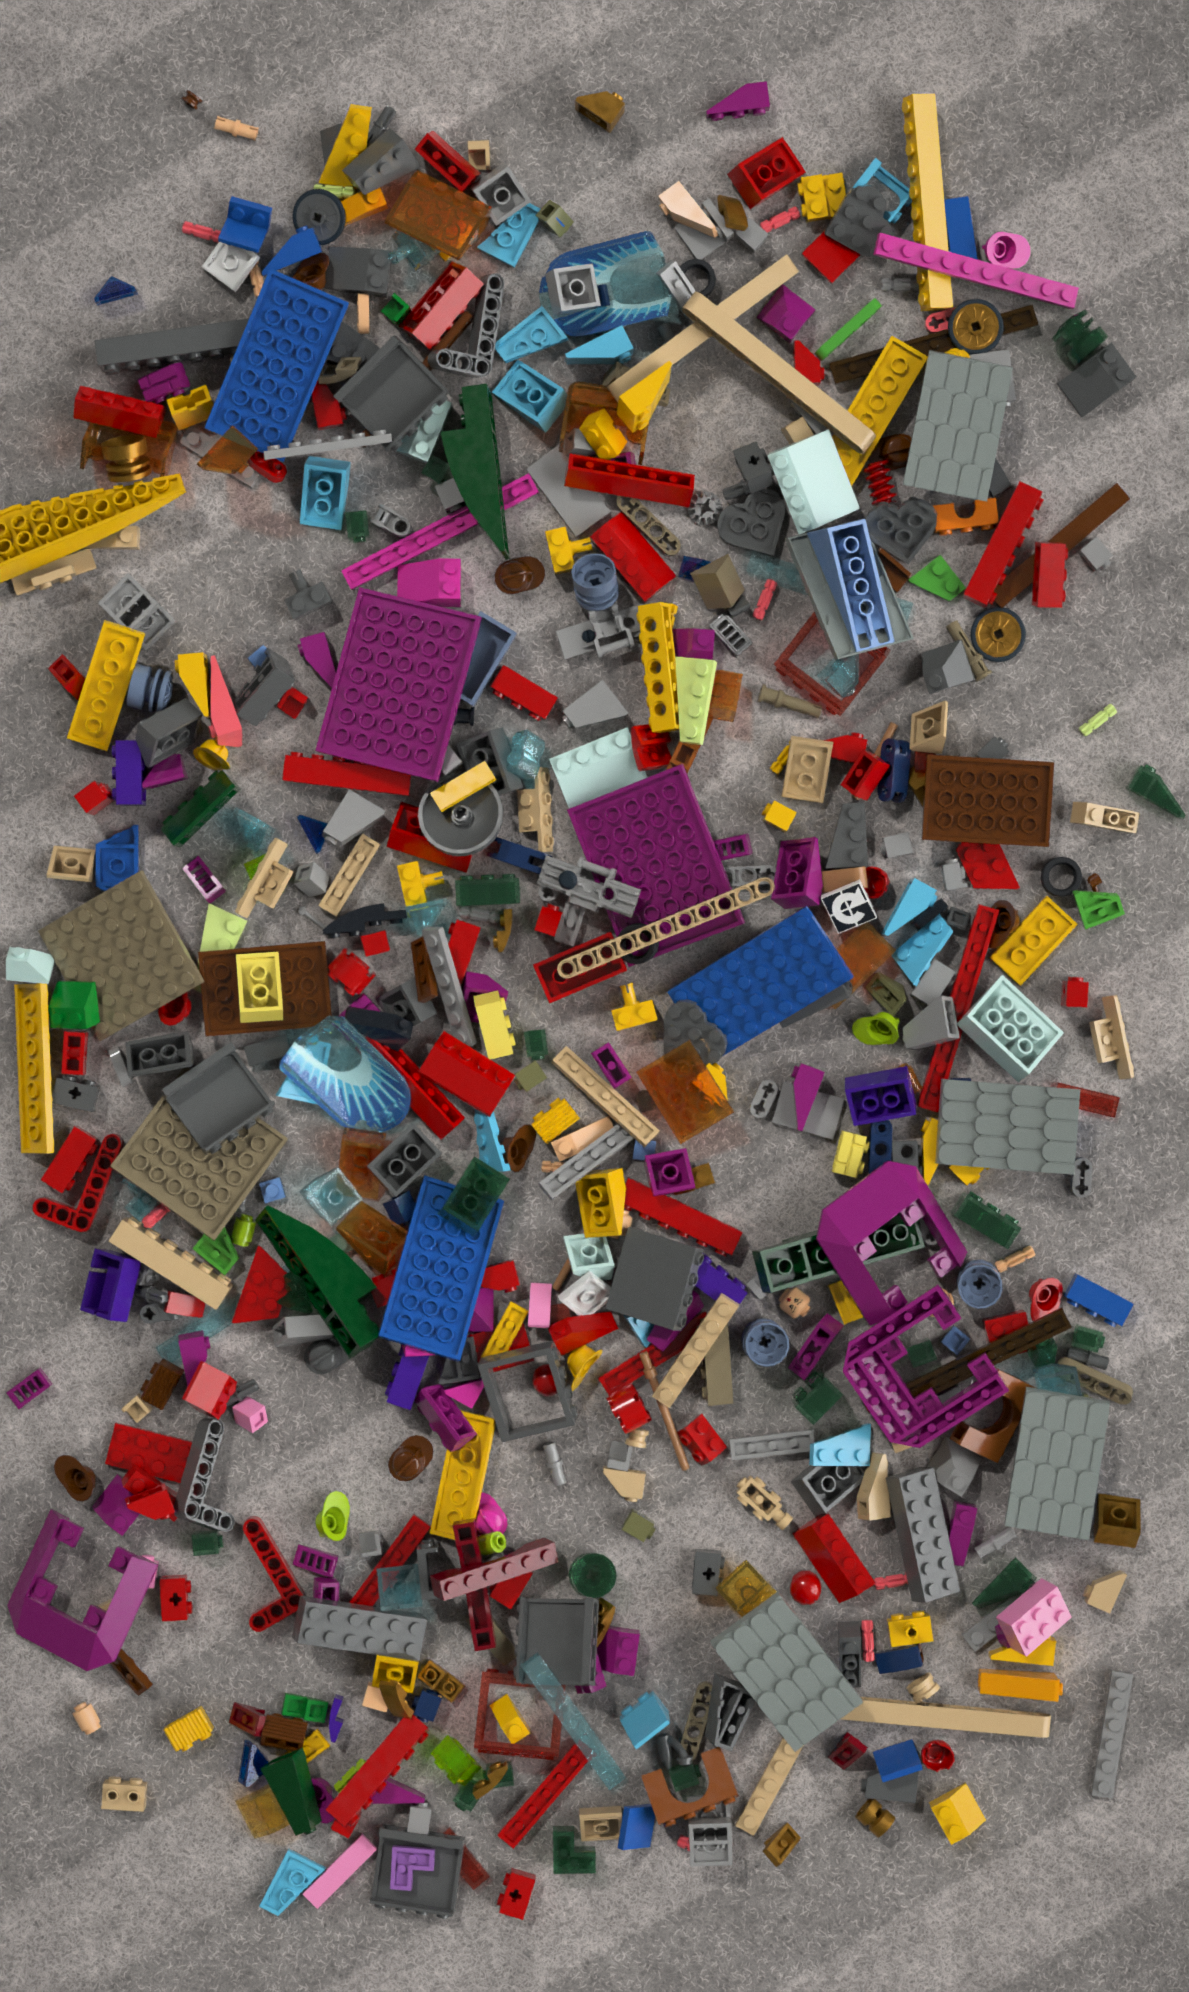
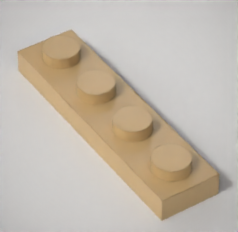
M362 833L318 906L337 917L381 844Z

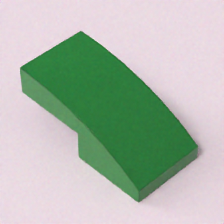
M285 1693L281 1714L303 1718L306 1721L325 1723L329 1702Z

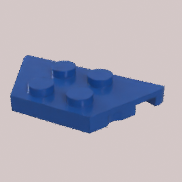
M133 825L96 844V887L107 891L139 872V825Z

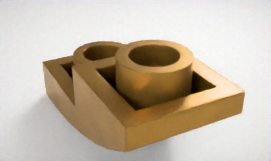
M718 195L719 213L724 215L725 227L745 231L748 227V222L741 202L736 198Z
M504 909V914H500L501 927L505 926V931H497V936H493L494 948H498V952L504 951L509 940L512 927V909Z
M602 1597L598 1599L597 1647L606 1635L616 1609L614 1605Z
M432 1660L428 1661L417 1676L451 1703L455 1701L466 1686Z
M380 1680V1691L390 1712L394 1716L411 1719L414 1711L405 1700L407 1692L401 1687V1684L395 1680H390L389 1682Z
M498 1761L492 1764L487 1772L489 1780L484 1778L474 1784L475 1787L472 1793L476 1800L483 1797L500 1782L508 1770L507 1761L503 1763Z

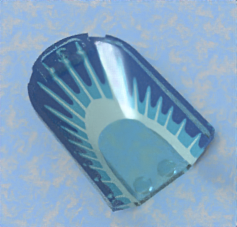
M644 231L568 251L559 255L549 264L550 267L547 272L556 268L593 263L597 285L607 284L610 306L553 316L546 276H542L539 289L541 306L544 307L564 334L570 336L593 335L613 330L621 325L625 327L668 316L672 296L656 274L666 265L665 258L651 231Z
M326 1017L298 1037L280 1061V1070L336 1122L351 1131L358 1133L360 1130L372 1131V1134L390 1130L401 1123L409 1111L411 1093L405 1078L345 1017Z

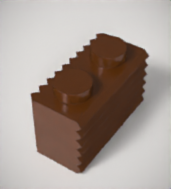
M164 1358L159 1363H154L149 1372L152 1374L150 1381L146 1379L140 1389L143 1391L140 1397L141 1400L152 1404V1406L163 1410L184 1373V1369Z
M278 1713L267 1714L260 1744L291 1752L303 1748L308 1722H304L300 1718H285Z

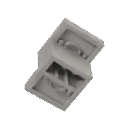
M129 573L98 602L119 625L145 633L142 647L146 651L177 622Z
M704 1795L687 1796V1803L695 1802ZM723 1803L715 1805L716 1809L704 1813L703 1810L695 1813L696 1817L688 1820L690 1867L733 1865L730 1804L725 1806Z

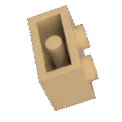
M116 1776L105 1779L102 1790L101 1809L144 1812L146 1808L147 1782H142L141 1778H130V1781L121 1780V1777Z

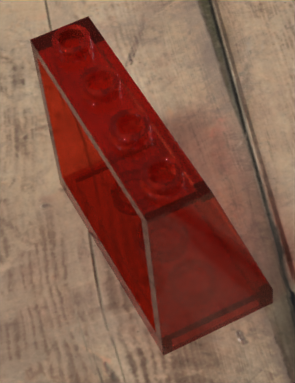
M814 611L773 665L776 666V671L782 676L787 675L793 679L792 683L796 687L806 689L814 701L824 703L826 709L831 714L841 716L891 650L888 647H882L867 651V653L874 657L873 661L841 701L788 660L817 623L818 619Z
M490 1668L486 1672L482 1671L474 1752L557 1761L559 1757L566 1685L520 1684L514 1678V1671H508L507 1674L499 1673L498 1669ZM489 1683L556 1690L550 1747L483 1741Z

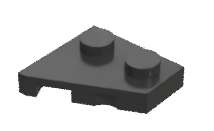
M474 1336L466 1338L459 1362L446 1358L439 1381L440 1385L480 1379Z

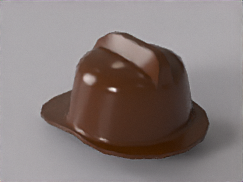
M318 253L304 259L292 278L321 290L326 284L325 271L330 262L329 256L325 253Z
M895 434L880 438L868 458L869 463L888 460L889 462L884 467L890 468V471L906 467L912 438L906 434Z
M531 556L508 560L500 564L496 569L495 583L502 592L507 594L532 590L543 582L545 569L537 558Z
M998 900L991 907L998 909L999 913L988 948L1001 946L1009 934L1015 932L1019 926L1018 910L1006 900Z
M530 1124L523 1125L514 1137H508L501 1143L505 1149V1153L502 1154L505 1164L509 1163L510 1169L513 1172L522 1170L534 1148L536 1131Z
M418 1435L407 1438L389 1458L388 1467L392 1476L399 1481L405 1482L416 1478L433 1458L434 1451L430 1441Z
M70 1455L58 1457L54 1464L55 1474L69 1495L76 1501L83 1502L89 1499L96 1483L94 1471L90 1467L82 1465L76 1458Z

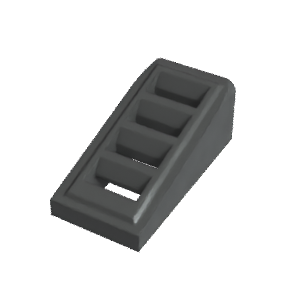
M726 612L709 625L736 658L753 644ZM726 619L728 623L718 630L717 626ZM732 626L733 630L724 636L722 633ZM737 632L739 636L730 643L728 639ZM743 639L745 641L738 648L734 647L739 640Z

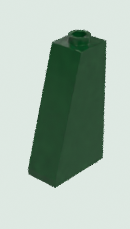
M303 1748L270 1760L261 1768L295 1836L302 1833L308 1835L316 1830L315 1826L322 1821Z

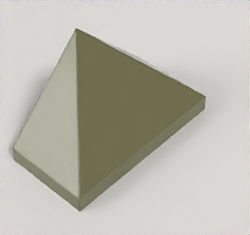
M877 972L865 987L892 1016H895L906 1002L904 986L880 972Z

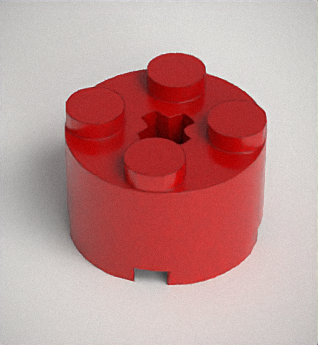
M344 948L328 966V975L334 981L338 982L340 980L345 984L344 989L352 996L356 993L360 995L376 974L374 971L370 974L368 971L370 967L353 952L348 955V949Z
M632 1383L606 1398L614 1416L620 1421L625 1434L652 1421L648 1410H645L644 1402Z

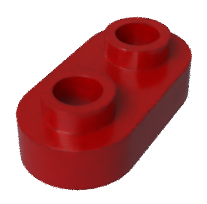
M254 449L250 451L247 463L252 469L271 482L279 483L284 480L287 468L282 462L277 459L264 460L263 453Z

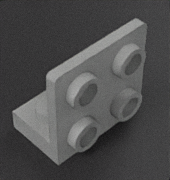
M709 198L702 203L701 209L715 225L718 233L716 238L681 223L675 226V230L694 257L701 260L733 238L734 234L731 228L725 227L724 218Z

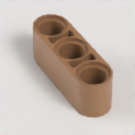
M866 866L823 871L822 893L833 891L859 879L863 887L868 888Z

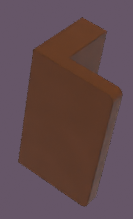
M880 547L877 551L892 588L897 593L912 574Z

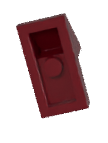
M234 1702L229 1723L253 1736L261 1737L266 1719L264 1715L265 1710Z
M847 1732L828 1755V1758L845 1770L860 1758L868 1747Z

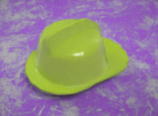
M878 1012L873 1017L857 1019L853 1023L852 1031L860 1042L867 1045L894 1044L899 1037L898 1025L900 1020L887 1012Z
M331 1492L325 1499L323 1510L316 1516L315 1524L320 1537H328L332 1541H340L346 1535L350 1505L346 1495L342 1492Z

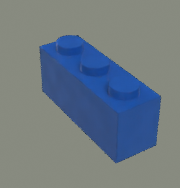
M969 197L945 199L948 251L977 259Z
M1076 1273L1064 1293V1296L1068 1298L1067 1302L1077 1308L1079 1305L1086 1307L1085 1312L1094 1317H1097L1098 1314L1105 1317L1104 1322L1113 1327H1116L1117 1324L1123 1326L1134 1305L1132 1302Z

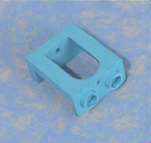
M875 158L853 188L867 184L874 176L899 196L900 204L894 211H885L883 217L889 224L891 222L895 224L902 215L900 212L901 208L904 205L908 207L912 202L909 196V188L882 168V162Z

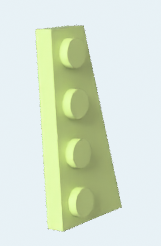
M675 657L680 742L703 745L717 662L707 659Z
M209 903L200 952L235 949L248 921ZM198 958L197 968H198V970H199V972H200V969H199V958ZM201 984L193 989L201 992Z

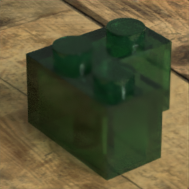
M553 1826V1874L596 1873L595 1846L574 1847V1826Z

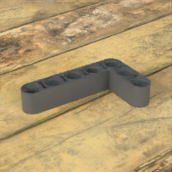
M488 274L479 279L484 285L476 296L468 354L449 349L434 350L428 355V364L431 368L471 378L485 377L491 373L504 290V279L500 274ZM490 279L493 282V288L489 285ZM487 300L490 303V309H488L486 306ZM484 321L487 324V330L483 328ZM481 342H482L483 345H484V350H483V352H482L481 349H480V343H481ZM439 355L443 358L442 364L438 360ZM458 359L462 362L461 368L458 366ZM477 363L481 367L480 373L477 371Z
M203 1418L199 1421L174 1503V1514L177 1518L215 1531L228 1532L233 1529L235 1524L233 1515L203 1504L224 1433V1423L220 1419Z

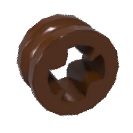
M189 90L186 91V96L181 98L183 102L194 110H197V105L202 103V100Z

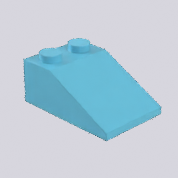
M621 325L565 353L566 364H615L616 362L624 364L631 360L634 348Z
M518 359L492 391L497 398L545 433L572 400L562 387Z
M314 456L308 457L304 464L300 524L342 530L351 462Z
M916 878L910 879L881 935L889 936L928 907H932L938 897L935 895L937 890Z
M654 1691L649 1694L645 1692L637 1699L639 1701L633 1707L629 1705L621 1711L620 1722L636 1750L670 1724L669 1711Z

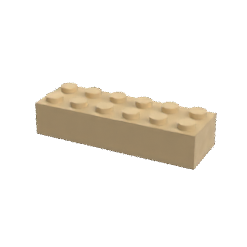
M132 1216L131 1218L126 1217L122 1219L109 1239L110 1243L215 1310L221 1306L233 1287L228 1276L222 1273L217 1275L212 1271L214 1269L212 1266L205 1262L200 1264L194 1260L196 1256L186 1250L181 1252L177 1249L178 1245L169 1239L164 1241L159 1237L160 1233L152 1228L145 1229L141 1226L142 1222Z

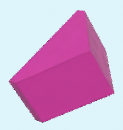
M482 1378L445 1388L444 1391L447 1396L472 1409L484 1388Z

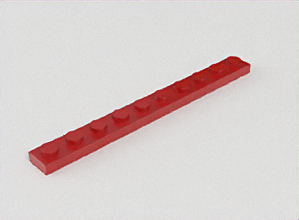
M981 904L977 905L950 997H953L957 1023L970 1009L999 913L998 909ZM958 1026L959 1037L961 1038L963 1030ZM960 1038L935 1045L918 1099V1107L934 1112L939 1111L941 1079L949 1078Z

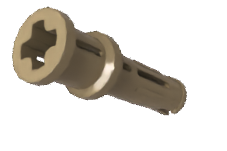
M958 620L947 625L946 629H948L954 641L962 639L972 672L976 677L975 681L978 682L993 673L992 670H988L983 662L982 654H977Z
M762 684L757 699L759 703L763 701L774 705L775 708L784 707L819 718L822 710V705L789 696L781 689L777 691L767 688L765 684Z

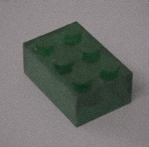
M502 874V878L494 879V875H481V879L473 880V876H460V880H455L456 906L521 904L520 878H515V874Z
M474 1156L437 1214L471 1236H474L481 1228L510 1179Z
M971 1191L969 1194L963 1192L950 1213L1001 1246L1009 1249L1022 1229L1017 1225L1019 1221L1008 1214H1005L1003 1217L999 1214L1001 1210L989 1202L987 1205L981 1203L983 1198Z
M822 1370L818 1373L814 1371L807 1379L808 1384L804 1388L800 1386L792 1394V1402L795 1408L813 1425L843 1396L840 1388Z

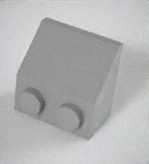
M505 162L470 186L496 226L531 202Z
M593 263L556 268L545 274L553 316L575 313L601 306Z

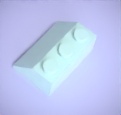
M446 401L440 407L436 405L431 410L433 412L431 417L425 422L421 420L416 425L418 429L410 437L406 435L401 440L403 444L396 452L429 465L441 432L453 407L452 403Z

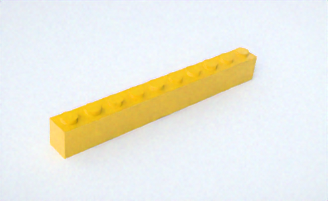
M911 94L903 98L902 111L904 113V133L906 134L907 144L905 152L908 156L907 174L910 179L909 196L912 199L913 240L919 244L948 251L935 94ZM917 267L916 280L919 284L918 302L921 311H942L952 308L951 276Z

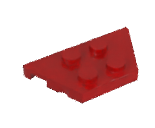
M961 842L955 851L973 888H1020L1000 844Z
M260 1245L257 1247L231 1323L279 1317L292 1276Z

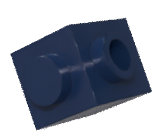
M409 1191L401 1193L397 1197L383 1203L393 1226L399 1224L406 1226L410 1224L415 1201Z
M423 1687L420 1696L416 1695L411 1707L415 1708L413 1715H416L422 1722H433L442 1700V1695Z

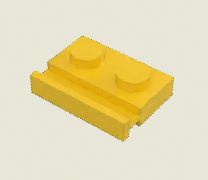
M841 1280L828 1285L844 1325L863 1317Z

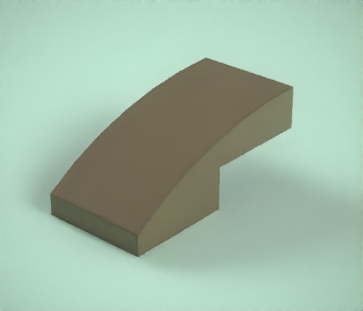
M342 357L338 365H324L318 378L319 384L335 383L353 376L362 362L361 357Z

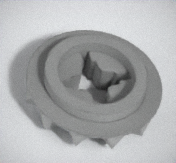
M706 491L696 493L691 498L690 506L688 507L690 518L699 525L714 523L719 518L722 510L719 498L712 492ZM709 500L708 507L711 511H706L700 516L701 508L696 504L704 505Z

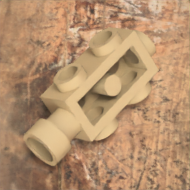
M751 1475L748 1478L743 1477L737 1484L738 1489L736 1491L739 1494L737 1499L745 1506L750 1504L755 1509L753 1514L761 1521L764 1518L767 1521L772 1518L776 1522L775 1525L784 1530L793 1517L780 1509L782 1507L780 1503L781 1497L773 1490L768 1492L764 1488L766 1484L758 1476L755 1479ZM750 1486L755 1488V1492L752 1494L747 1492ZM766 1500L771 1503L768 1508L763 1507V1502Z

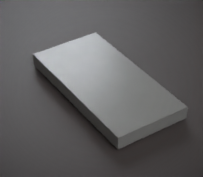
M559 444L526 470L577 538L607 516L610 511L595 491L564 486L569 456H566V451Z

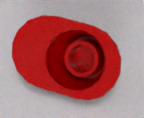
M188 992L158 1008L159 1018L165 1025H177L188 1017L192 1008L191 1001L187 997Z
M1053 1277L1039 1279L1031 1286L1029 1299L1031 1301L1030 1315L1032 1321L1059 1309L1063 1287L1058 1279Z

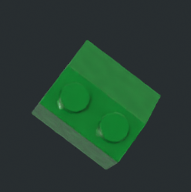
M58 981L48 1006L50 1027L88 1029L99 1024L96 982Z

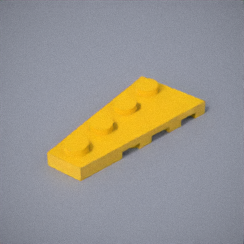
M350 104L325 168L319 178V183L357 189L351 184L342 170L366 149L372 107Z

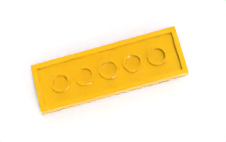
M104 620L67 739L108 751L145 637L144 632Z
M463 1410L460 1411L477 1435L459 1450L450 1452L447 1449L430 1534L455 1540L453 1531L454 1521L475 1518L476 1522L496 1425L495 1419L492 1417Z

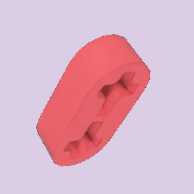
M956 307L929 315L925 321L926 330L929 333H935L948 329V321L946 319L950 318L951 313ZM932 318H935V321L943 320V323L938 324L937 329H934V326H929Z

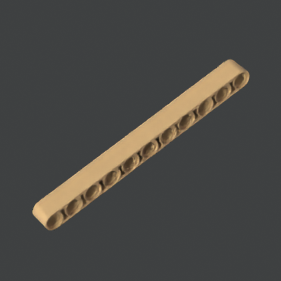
M786 254L718 304L717 307L732 319H736L797 274L799 270ZM694 322L608 385L607 389L618 403L620 395L668 361L673 365L710 338L711 335Z
M694 292L682 307V311L687 317L853 450L864 454L875 440L876 435L871 429L704 295Z
M769 877L754 880L568 957L558 964L557 971L561 977L566 979L579 975L763 899L773 893L775 888L774 882ZM761 881H767L770 884L769 892L763 893L760 891L759 884ZM742 889L750 892L751 897L748 901L740 899L739 892ZM723 897L728 898L731 902L730 908H721L719 904L720 899ZM705 905L711 909L709 917L701 916V906ZM682 914H688L691 917L690 925H683L680 922ZM662 922H668L671 925L670 933L666 934L661 931L660 926ZM643 930H648L652 934L650 941L642 940L641 932ZM624 938L631 940V949L626 950L621 946V941ZM608 946L612 949L613 953L610 958L602 955L603 947ZM587 954L592 957L593 963L591 966L583 964L582 957ZM564 963L572 964L573 972L571 974H566L563 971Z
M861 1697L863 1703L841 1718L842 1720L1041 1738L1049 1737L1051 1715L1046 1713L927 1702L915 1703V1701Z

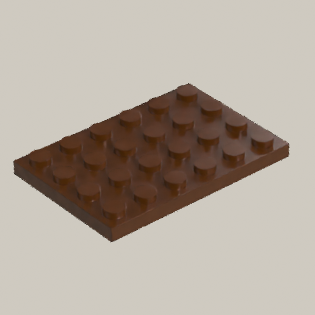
M926 755L921 840L1049 847L1054 762Z
M325 941L198 952L200 974L205 981L201 984L206 1037L333 1025ZM278 952L283 1020L240 1023L236 954Z

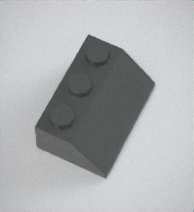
M186 698L179 702H174L170 707L163 711L159 710L155 715L139 722L135 739L145 765L148 768L195 743L203 714Z
M503 728L490 730L457 743L465 771L467 772L485 761L496 778V781L491 784L497 790L499 796L524 788Z
M188 1031L126 1042L129 1078L192 1067L195 1063L193 1044Z
M412 1123L367 1167L378 1182L395 1198L442 1153Z

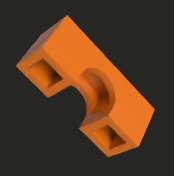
M989 498L987 502L974 500L973 515L966 519L957 516L954 510V503L933 506L937 511V523L934 533H939V536L951 535L952 531L960 530V533L973 532V528L981 527V531L992 530L994 525L999 523L996 498Z

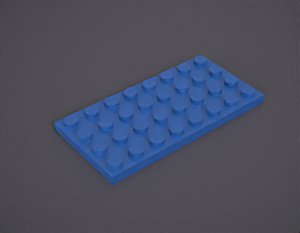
M270 268L211 410L205 429L261 453L267 451V446L280 445V449L289 448L288 443H292L349 302ZM286 457L275 458V459H278V460L284 462V460H285Z
M805 906L672 987L667 993L674 1003L686 999L695 1001L696 1005L706 1013L707 1022L717 1025V1028L727 1038L728 1044L726 1052L723 1054L724 1056L851 980L854 976L809 907Z
M423 1176L378 1337L457 1362L460 1361L504 1200L432 1177Z

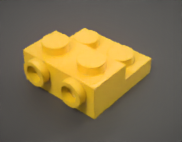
M843 173L801 177L800 183H797L798 194L803 196L804 204H801L802 217H806L807 222L832 219L846 195Z

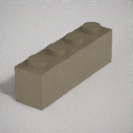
M728 1323L703 1358V1366L700 1367L701 1379H704L705 1387H701L702 1399H706L708 1406L734 1404Z

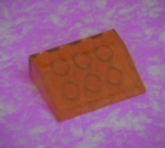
M417 170L406 183L384 223L460 260L487 227L492 207Z
M690 1040L658 1057L636 1072L680 1144L734 1113V1110Z

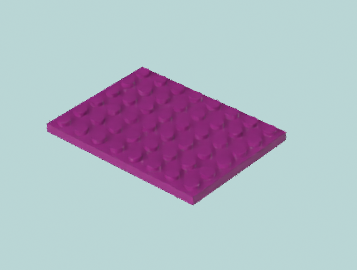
M359 587L315 751L438 782L482 620L481 616Z
M683 764L567 809L586 860L608 869H616L614 880L641 889L632 918L606 909L617 937L621 930L631 924L642 923L648 925L732 890ZM591 872L597 883H605L606 878H608ZM610 888L606 889L604 895L607 900H611L614 897V892ZM723 897L720 899L719 904L721 908H730L731 902L728 898ZM705 905L701 906V916L709 917L711 909ZM740 908L659 941L658 951L653 958L744 924L745 921ZM682 914L680 922L683 925H690L691 917L688 914ZM662 922L660 926L663 933L671 932L672 928L668 922ZM641 932L642 940L648 942L647 936ZM626 938V947L629 950L632 947V942ZM649 946L634 951L631 954L642 956L648 951ZM627 962L628 967L635 965Z

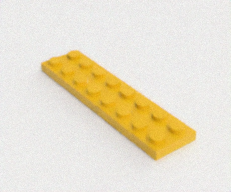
M894 336L890 337L847 410L875 433V440L864 454H860L835 434L832 436L851 486L928 356Z
M14 984L21 1153H54L47 984Z

